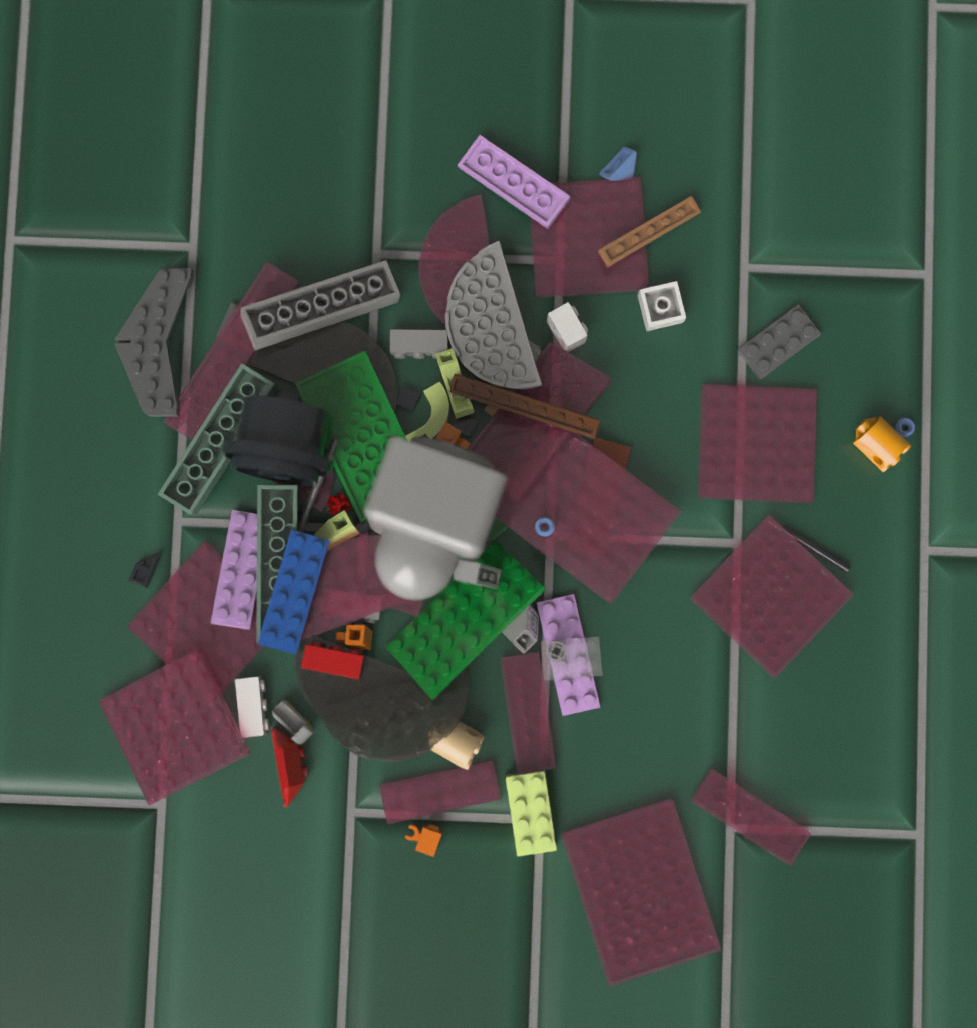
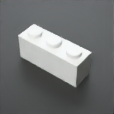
M261 676L235 679L240 738L267 734L269 720L265 719V711H267L268 706L267 700L263 698V692L266 691L265 680H262Z

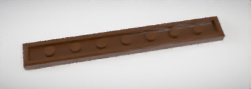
M454 374L449 391L450 393L596 439L601 419L459 374Z

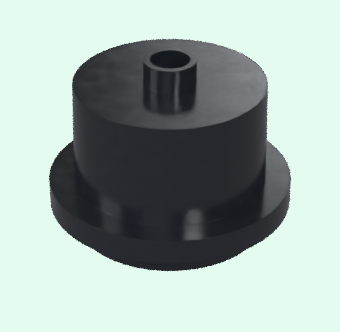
M278 393L277 397L246 396L236 439L223 441L221 455L231 460L230 469L248 476L286 484L316 486L318 485L319 477H329L332 475L334 463L323 457L330 414L321 408L302 403L300 397L291 394Z

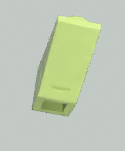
M344 510L329 519L313 536L329 540L326 550L327 554L360 534L352 518Z

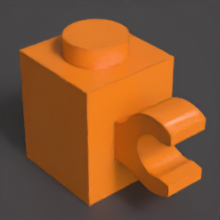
M447 422L444 423L436 436V440L457 445L465 450H468L471 446V443L461 438L462 431Z
M347 625L346 633L336 632L335 640L346 644L353 650H371L373 631L366 625Z
M410 824L408 828L413 829L415 834L412 836L406 834L405 838L418 842L416 851L434 857L442 831L439 830L438 826L428 824V826H423L420 833L417 826Z

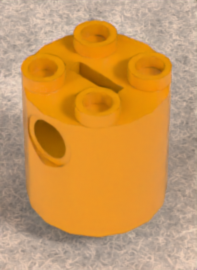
M881 416L863 420L856 427V438L852 442L882 472L886 471L890 465L894 466L901 459L899 455L901 453L904 454L911 447Z

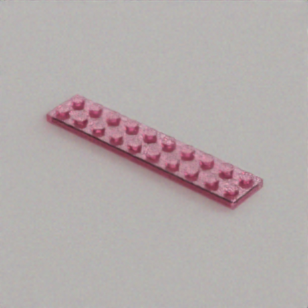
M268 262L264 264L179 396V417H166L163 423L193 440L241 363L247 366L256 352L241 318V307L296 290L299 281Z

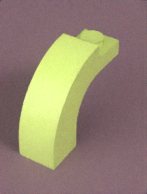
M453 348L436 353L438 366L456 419L475 413L469 398L449 392L454 374L462 375Z
M440 381L423 391L431 405V416L424 426L405 436L408 442H411L412 437L427 436V438L436 439L442 426L448 421L449 403Z

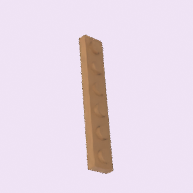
M690 196L599 249L598 252L606 266L609 267L697 216L701 211L693 197Z

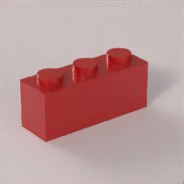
M312 641L311 645H305L301 668L354 679L361 678L365 658L364 655H360L361 651L349 649V652L341 651L342 647L330 645V649L322 647L323 643Z

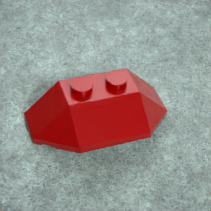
M274 727L271 729L283 805L286 807L291 804L306 782L308 769L307 766L303 765V758H305L304 747H300V744L294 742L291 736L283 730Z

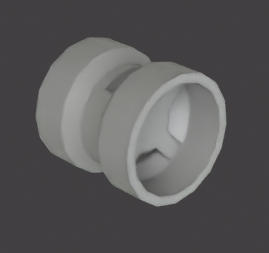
M552 641L548 644L546 653L550 659L560 661L566 656L567 651L563 643Z

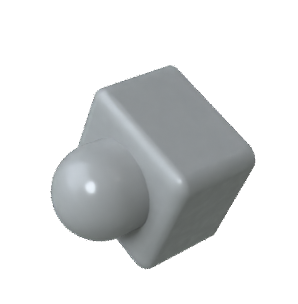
M390 437L365 506V514L370 527L375 532L381 534L375 553V567L381 582L389 591L405 599L420 600L429 598L440 592L449 583L458 559L475 563L480 560L508 479L506 476L495 472V466L491 462L468 450L431 438L412 437L411 442L403 439Z

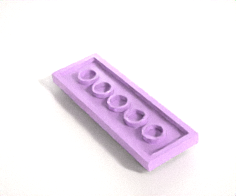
M479 135L458 164L461 170L547 229H549L571 199L568 194L481 135Z
M232 510L211 624L250 630L257 594V514Z
M574 594L537 602L546 647L552 641H559L565 645L567 651L566 656L560 661H554L549 658L562 716L600 708Z

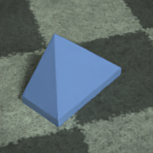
M623 147L600 171L599 175L611 181L633 180L636 151Z

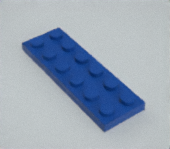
M291 530L258 640L259 645L296 655L329 540Z

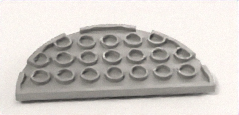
M497 241L483 248L469 262L467 261L455 277L447 296L448 302L445 313L447 336L460 361L469 371L485 382L508 389H528L542 386L500 241Z

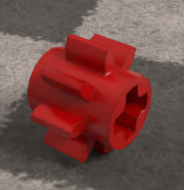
M337 493V496H331L327 502L328 513L334 516L344 510L348 513L351 507L348 502L350 499L341 493Z

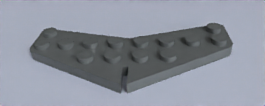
M192 268L159 270L114 339L117 342H130L114 343L142 411L151 417H179L180 403L179 398L176 396L168 349L171 330L186 291L190 289L193 282L194 270Z

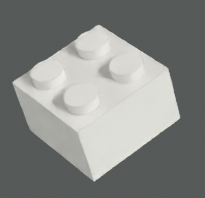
M677 281L639 290L638 300L646 331L680 324L685 321L686 315Z
M569 302L548 313L547 323L565 354L584 344L588 336L586 325L583 322L580 323L577 318L579 314L576 308L570 306Z

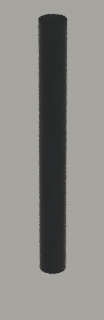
M786 525L781 530L782 533L846 573L850 570V565Z

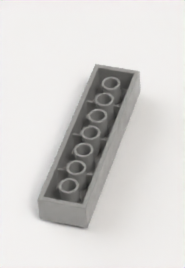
M385 260L241 307V318L254 350H258L398 303L400 293Z

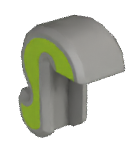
M283 700L272 710L274 718L292 734L291 739L297 744H303L314 733V729L309 721L289 701Z

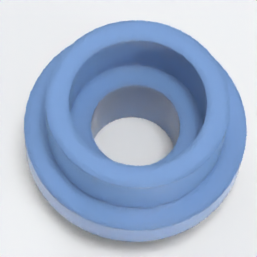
M902 418L896 422L895 430L902 437H908L913 434L915 425L911 419ZM903 424L907 426L906 431L902 430Z
M542 517L537 520L535 529L539 535L546 537L554 532L555 525L552 519ZM542 524H548L549 528L547 530H542Z

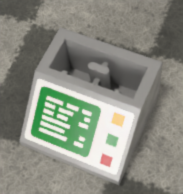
M529 605L503 631L505 636L523 654L538 641L539 614Z

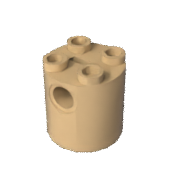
M448 715L436 721L429 732V750L468 770L474 755H477L485 736Z

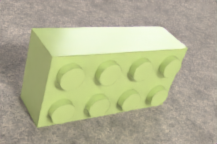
M544 769L507 774L506 782L517 856L556 851Z

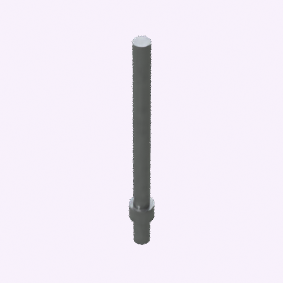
M332 438L327 452H324L323 457L332 462L334 461V453L339 440ZM319 477L318 485L313 486L298 521V532H303L325 477Z

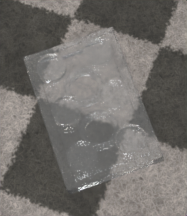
M599 637L541 641L544 680L602 676ZM552 641H559L566 647V656L560 661L550 659L546 653V648Z

